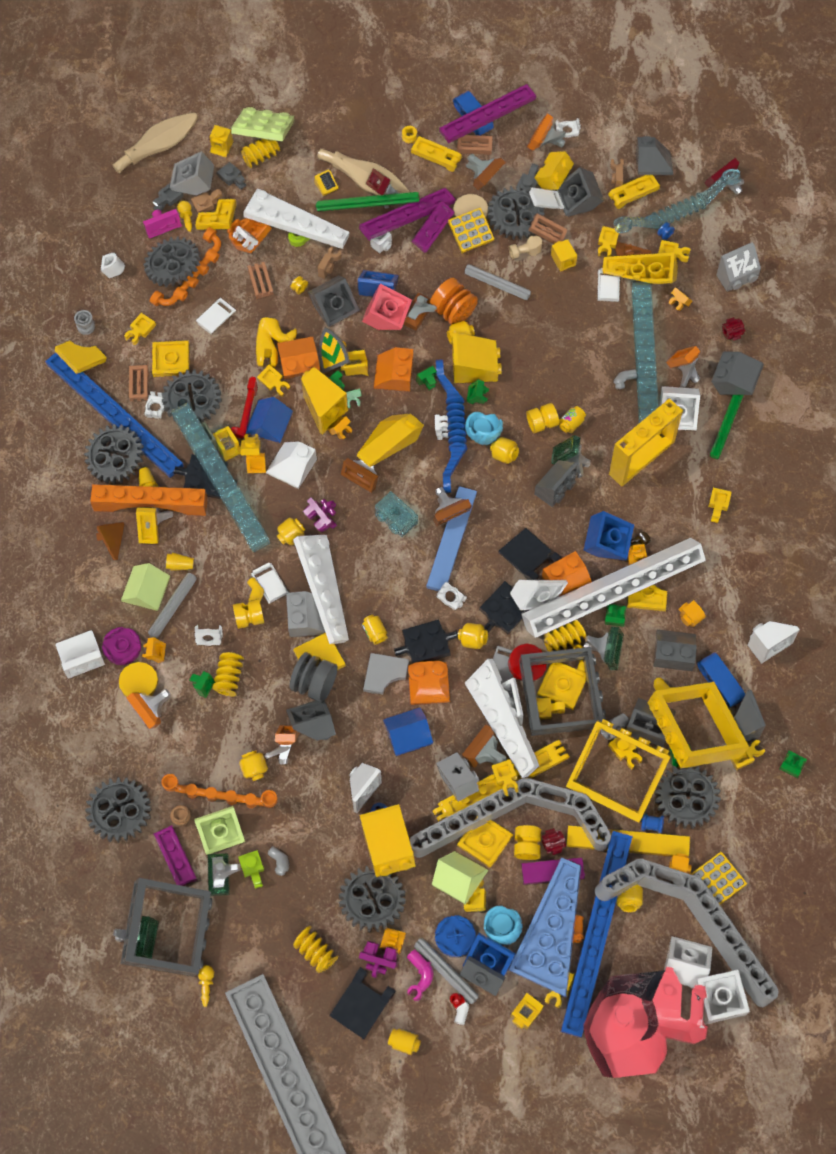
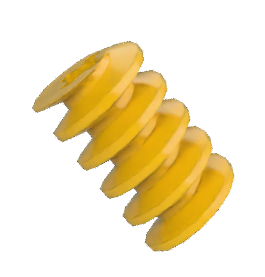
M261 138V141L256 140L255 144L250 143L249 148L244 146L241 154L245 163L251 169L252 162L257 166L258 159L264 162V156L270 159V153L276 156V150L280 152V148L276 140Z
M574 620L571 623L565 624V626L558 627V631L554 629L551 631V634L549 632L545 633L543 640L548 652L553 651V649L560 651V646L564 650L567 649V643L573 647L574 640L580 644V637L586 639V633L580 622Z
M231 652L222 653L219 656L220 661L217 664V676L214 678L216 683L213 684V689L221 695L234 697L236 692L232 691V689H238V685L233 682L240 681L235 675L241 674V671L236 668L243 667V664L238 660H244V657Z
M308 926L297 936L293 945L294 948L299 949L301 955L305 954V960H311L310 965L312 967L317 966L316 972L321 973L336 962L338 955L332 958L334 950L326 952L328 944L326 943L321 946L320 943L323 939L315 940L317 932L310 934L309 931L312 927Z

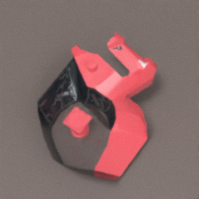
M666 967L663 971L612 976L605 983L592 1004L583 1025L586 1043L602 1076L618 1078L656 1073L665 1060L667 1053L666 1038L689 1044H695L706 1039L707 1026H705L703 1021L704 999L707 997L705 986L695 985L692 989L691 1016L689 1020H685L681 1017L682 985L672 967Z

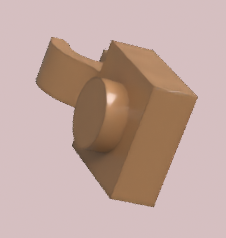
M611 159L610 168L615 172L611 176V184H614V189L623 184V159L620 160L619 165L614 164V159Z
M216 189L211 195L205 192L191 198V201L198 214L215 209L214 204L218 203V199H223L220 189Z
M333 247L329 248L328 254L324 255L317 267L318 277L325 279L328 274H331L334 268L333 262L340 260L342 257L341 250L337 254H332L334 249Z

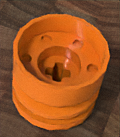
M450 278L443 282L436 289L430 300V304L437 307L435 312L443 315V318L450 325L465 321L472 314L478 302V298L468 289H464V286L455 278Z

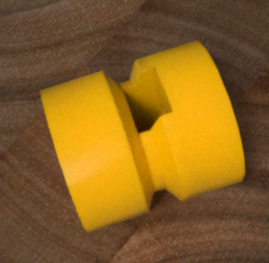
M552 403L541 406L540 410L534 408L526 411L529 427L534 434L544 431L545 426L552 428L559 425L558 414Z
M259 599L251 600L246 605L243 602L233 604L238 629L248 627L250 623L253 625L264 623Z
M528 825L515 827V841L517 843L514 845V857L521 860L539 859L541 846L538 842L541 841V829Z

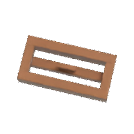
M464 135L458 139L457 152L491 155L492 136Z
M538 213L534 216V220L529 228L530 232L553 244L564 240L567 229Z
M261 262V265H258V263L254 264L252 267L248 265V272L256 299L274 295L265 262ZM261 269H263L269 291L265 290L260 273ZM253 271L257 273L262 293L258 292Z
M148 365L129 366L130 401H134V399H137V401H141V399L148 401ZM141 370H144V394H141ZM134 371H137V394H134Z

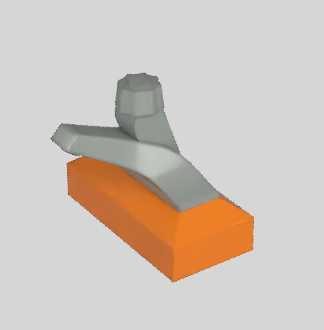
M547 113L541 120L527 147L535 150L548 143L562 147L565 144V140L562 138L565 137L566 133L565 131H556L554 129L553 117Z

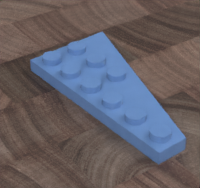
M561 858L509 971L566 997L581 866Z

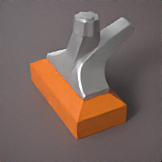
M697 346L678 350L666 362L670 368L678 367V369L682 370L683 376L680 387H686L689 378L694 383L700 380L695 368L696 361L698 360L697 357L700 353Z
M164 689L156 696L134 692L126 698L147 727L153 729L161 724L160 709L163 703L170 698V692Z
M280 725L275 733V742L280 744V746L264 755L265 758L268 759L280 754L279 763L288 764L287 756L300 732L293 730L292 726Z

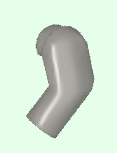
M636 370L620 372L614 379L615 388L623 389L625 388L624 382L626 380L637 378Z

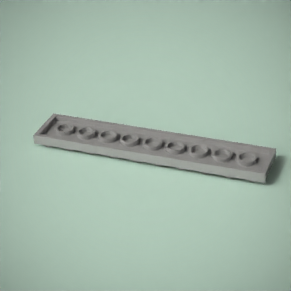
M262 974L225 992L297 1154H346L264 975Z

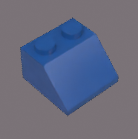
M605 511L592 515L583 551L600 558L627 560L634 524Z

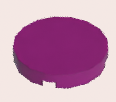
M117 627L108 632L103 639L102 650L105 657L113 664H129L141 652L140 638L133 629Z

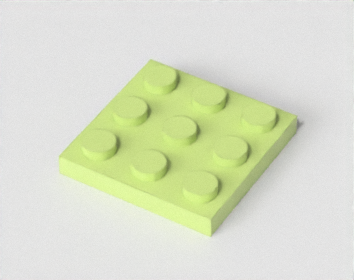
M252 107L244 108L233 124L231 134L283 141L294 123V116L284 112L278 114L272 113L270 110L259 111Z

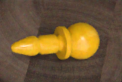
M181 201L177 206V210L180 213V217L184 219L185 227L191 232V205L187 201Z
M204 965L199 970L198 978L200 981L198 984L202 985V1004L204 1007H207L210 999L209 985H213L214 970L211 966Z

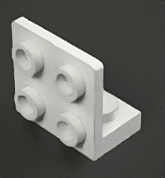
M91 630L56 643L62 667L68 679L105 665Z

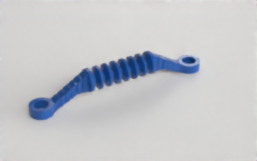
M443 359L436 360V373L439 383L447 393L446 404L448 406L446 410L448 412L446 415L448 416V443L450 444L449 451L451 452V458L443 472V489L445 493H451L450 477L467 450V445L465 444L467 442L465 438L466 431H464L465 418H463L465 416L463 411L465 407L463 405L464 398L444 375Z

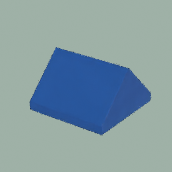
M363 270L358 277L359 295L373 297L380 284L396 291L399 275Z
M275 397L258 400L246 433L254 436L258 434V437L281 443L293 410Z
M420 707L383 719L395 756L433 744L427 718Z
M478 933L466 960L470 956L505 976L516 953Z

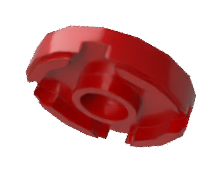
M528 643L517 646L512 650L508 659L509 671L516 679L522 681L519 665L520 656L542 653L543 651L537 646ZM547 664L531 666L533 682L543 676Z

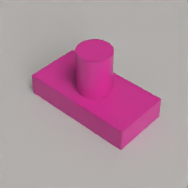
M176 209L164 214L161 210H155L152 213L153 218L143 221L149 239L182 226Z

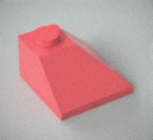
M380 284L367 307L362 322L377 330H401L412 299Z

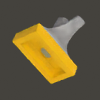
M153 507L137 508L136 519L139 543L158 544V524L173 517V512H160L159 508Z

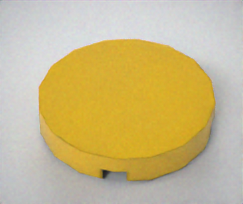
M142 662L131 663L123 669L119 677L120 690L126 697L134 692L152 696L159 682L153 667Z

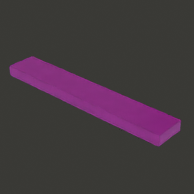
M525 84L440 127L439 132L449 144L536 100V95L528 84Z
M443 188L420 198L418 203H408L360 224L359 229L368 240H372L431 214L440 201L450 206L455 203L456 199L446 188Z

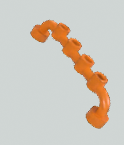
M209 227L203 235V239L208 243L213 241L214 246L206 252L202 261H199L200 266H196L198 271H192L193 277L187 276L188 281L184 280L182 285L175 289L172 297L169 299H164V294L156 290L150 298V303L155 306L159 304L171 306L178 300L184 301L187 298L188 292L186 290L189 286L194 289L199 282L197 279L198 275L205 276L209 270L208 263L210 261L216 263L220 257L218 251L221 248V241L216 235V230Z
M167 774L162 778V786L166 791L184 793L191 799L203 796L210 802L221 799L226 800L229 805H234L237 802L245 803L248 808H254L257 805L272 808L278 801L276 793L272 790L264 791L261 798L252 793L241 795L236 794L233 790L222 792L217 791L214 787L204 789L197 788L195 784L180 785L177 777L173 774Z

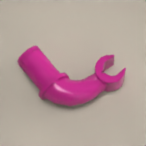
M414 949L407 956V959L419 970L418 973L421 975V979L417 985L409 987L407 994L410 995L413 991H417L418 994L413 1000L419 1001L423 996V992L432 983L434 975L432 963Z

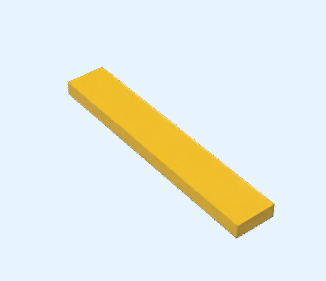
M568 826L566 847L596 850L582 827ZM608 829L611 835L612 831L633 836L628 853L668 857L681 853L688 855L689 858L690 837ZM598 834L597 840L601 839L602 841H605V838H600Z

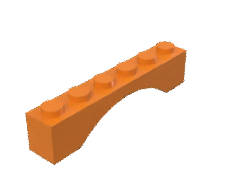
M92 484L90 499L94 511L114 512L125 508L153 507L173 510L186 515L206 516L208 501L205 489Z

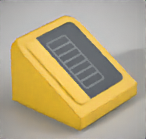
M329 169L314 176L315 185L323 196L338 189V185Z

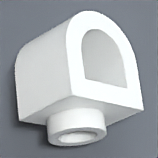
M388 232L370 240L372 248L379 253L383 250H389L392 245L391 233Z
M110 253L102 257L101 271L108 278L120 275L123 272L125 264L116 254Z

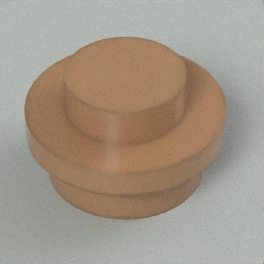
M179 805L172 809L170 817L174 824L182 826L189 822L191 813L186 806Z

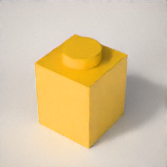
M568 239L558 241L552 245L551 256L560 272L576 266L577 254Z

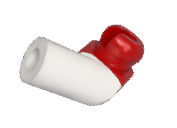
M453 993L450 996V1002L457 1011L454 1022L464 1025L469 1005L461 994Z

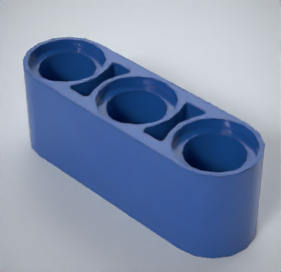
M470 91L453 98L454 106L461 116L482 107ZM493 121L473 132L476 136H480L494 129Z
M712 653L697 662V666L707 682H715L729 709L743 701L745 697L743 689L716 653Z

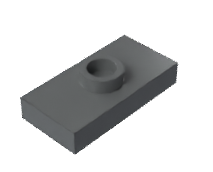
M470 956L460 973V976L494 996L498 994L506 978Z

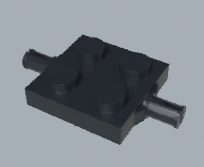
M191 454L190 463L186 469L176 466L174 469V474L185 476L184 488L205 489L207 497L220 499L225 485L236 488L238 480L227 478L228 462Z
M506 581L479 608L489 620L484 626L488 633L495 626L502 629L508 635L523 619L521 614L529 611L519 609L510 594L513 587Z
M439 619L403 629L404 646L394 648L395 656L407 653L411 658L412 664L451 656L448 641L458 638L457 630L445 633Z

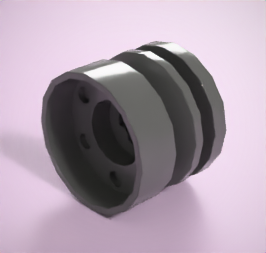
M304 652L294 667L289 688L291 691H298L301 695L308 691L309 698L323 702L333 687L338 666L327 660H323L319 664L317 656L312 657L310 653Z

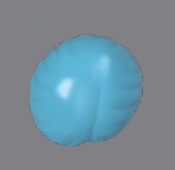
M474 412L468 416L465 429L467 435L475 443L489 445L500 436L503 430L502 419L499 420L495 414L485 415L481 412Z
M495 906L487 912L484 919V931L489 939L500 945H510L522 933V920L516 910L508 909L504 906Z

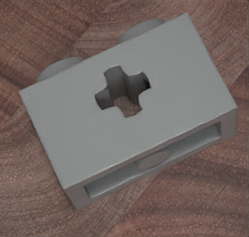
M458 752L436 763L441 778L457 801L479 791L477 785L479 778L475 771L471 772L469 770L468 761L466 758L462 759Z

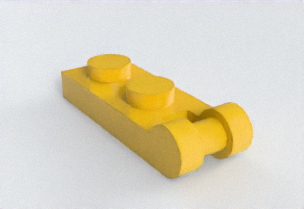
M420 136L411 148L412 154L444 166L451 172L456 169V164L462 159L460 153Z
M644 175L611 190L608 196L611 200L615 201L614 205L616 208L620 209L627 203L659 190L660 185L653 175Z

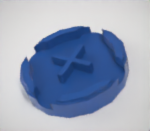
M458 915L444 918L435 930V942L438 949L449 957L467 955L476 939L473 924L467 918Z

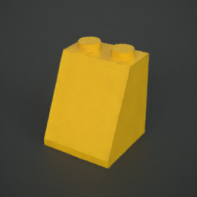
M452 333L454 383H472L478 379L484 382L498 381V374H501L502 371L501 363L497 361V358H500V347H496V340Z
M313 367L310 371H306L301 378L303 397L319 432L323 435L331 425L348 411L347 395L345 391Z
M399 804L359 815L364 839L376 877L387 876L397 871H404L415 867L413 851Z

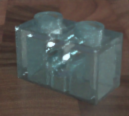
M392 491L375 505V516L377 519L385 522L394 534H398L401 537L418 523V515Z

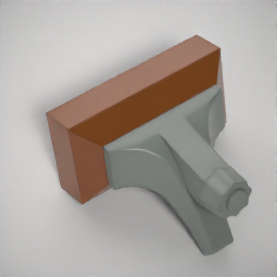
M473 153L470 154L467 158L469 162L466 164V167L475 172L473 186L477 190L481 189L506 162L502 158L481 161Z
M418 293L409 307L403 325L417 331L428 312H435L437 309L435 305L430 304L431 298Z
M486 724L462 754L463 758H466L469 766L473 768L483 762L498 764L507 760L505 755L497 751L498 737L493 729Z

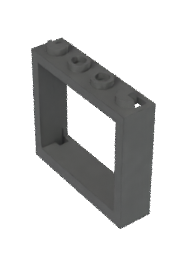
M591 647L520 656L519 665L531 736L593 729L598 720L601 722L603 719L606 720L605 709L601 707V702H603L602 691L598 690L597 685L600 682L599 673L595 672L594 668L596 657L592 654ZM583 660L594 719L540 725L531 666Z
M138 878L134 881L120 964L191 977L199 974V970L203 967L202 951L206 947L204 935L205 931L208 930L210 922L207 915L213 899L210 898L211 891ZM146 888L201 898L191 966L135 956Z

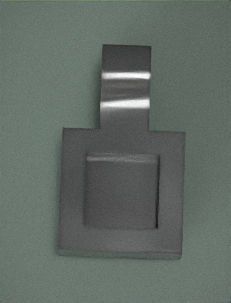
M228 162L217 171V176L230 186L234 183L241 190L246 186L244 183L245 178L242 176L241 171L232 163Z
M532 163L528 175L522 174L517 184L521 191L526 188V192L529 193L531 188H537L538 183L535 180V176L539 171V165Z
M169 183L158 192L159 197L153 201L155 205L153 209L162 211L166 204L171 207L183 198V193L172 191L170 189L171 183Z

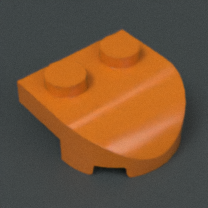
M248 218L241 221L236 219L232 222L231 229H228L229 239L237 250L252 253L272 228L270 225ZM238 226L248 231L258 241V244L252 250L242 246L246 241L245 238L240 242L238 237L236 239L233 237V233L236 232Z

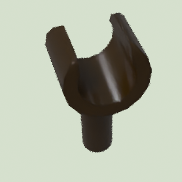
M641 532L637 537L631 539V544L640 541L641 544L647 545L651 542L646 532Z

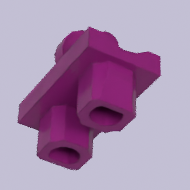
M312 497L307 500L309 505L303 512L311 520L317 514L321 517L314 523V526L320 532H324L329 527L334 529L337 526L328 515V513L331 516L336 514L334 510L336 503L333 500L327 502L323 499L321 501L323 506L314 501Z
M368 941L364 950L360 952L359 958L375 963L374 965L367 963L366 969L371 970L372 977L376 978L378 973L386 975L387 969L380 967V965L393 969L398 967V949L387 946L384 956L377 955L379 944Z

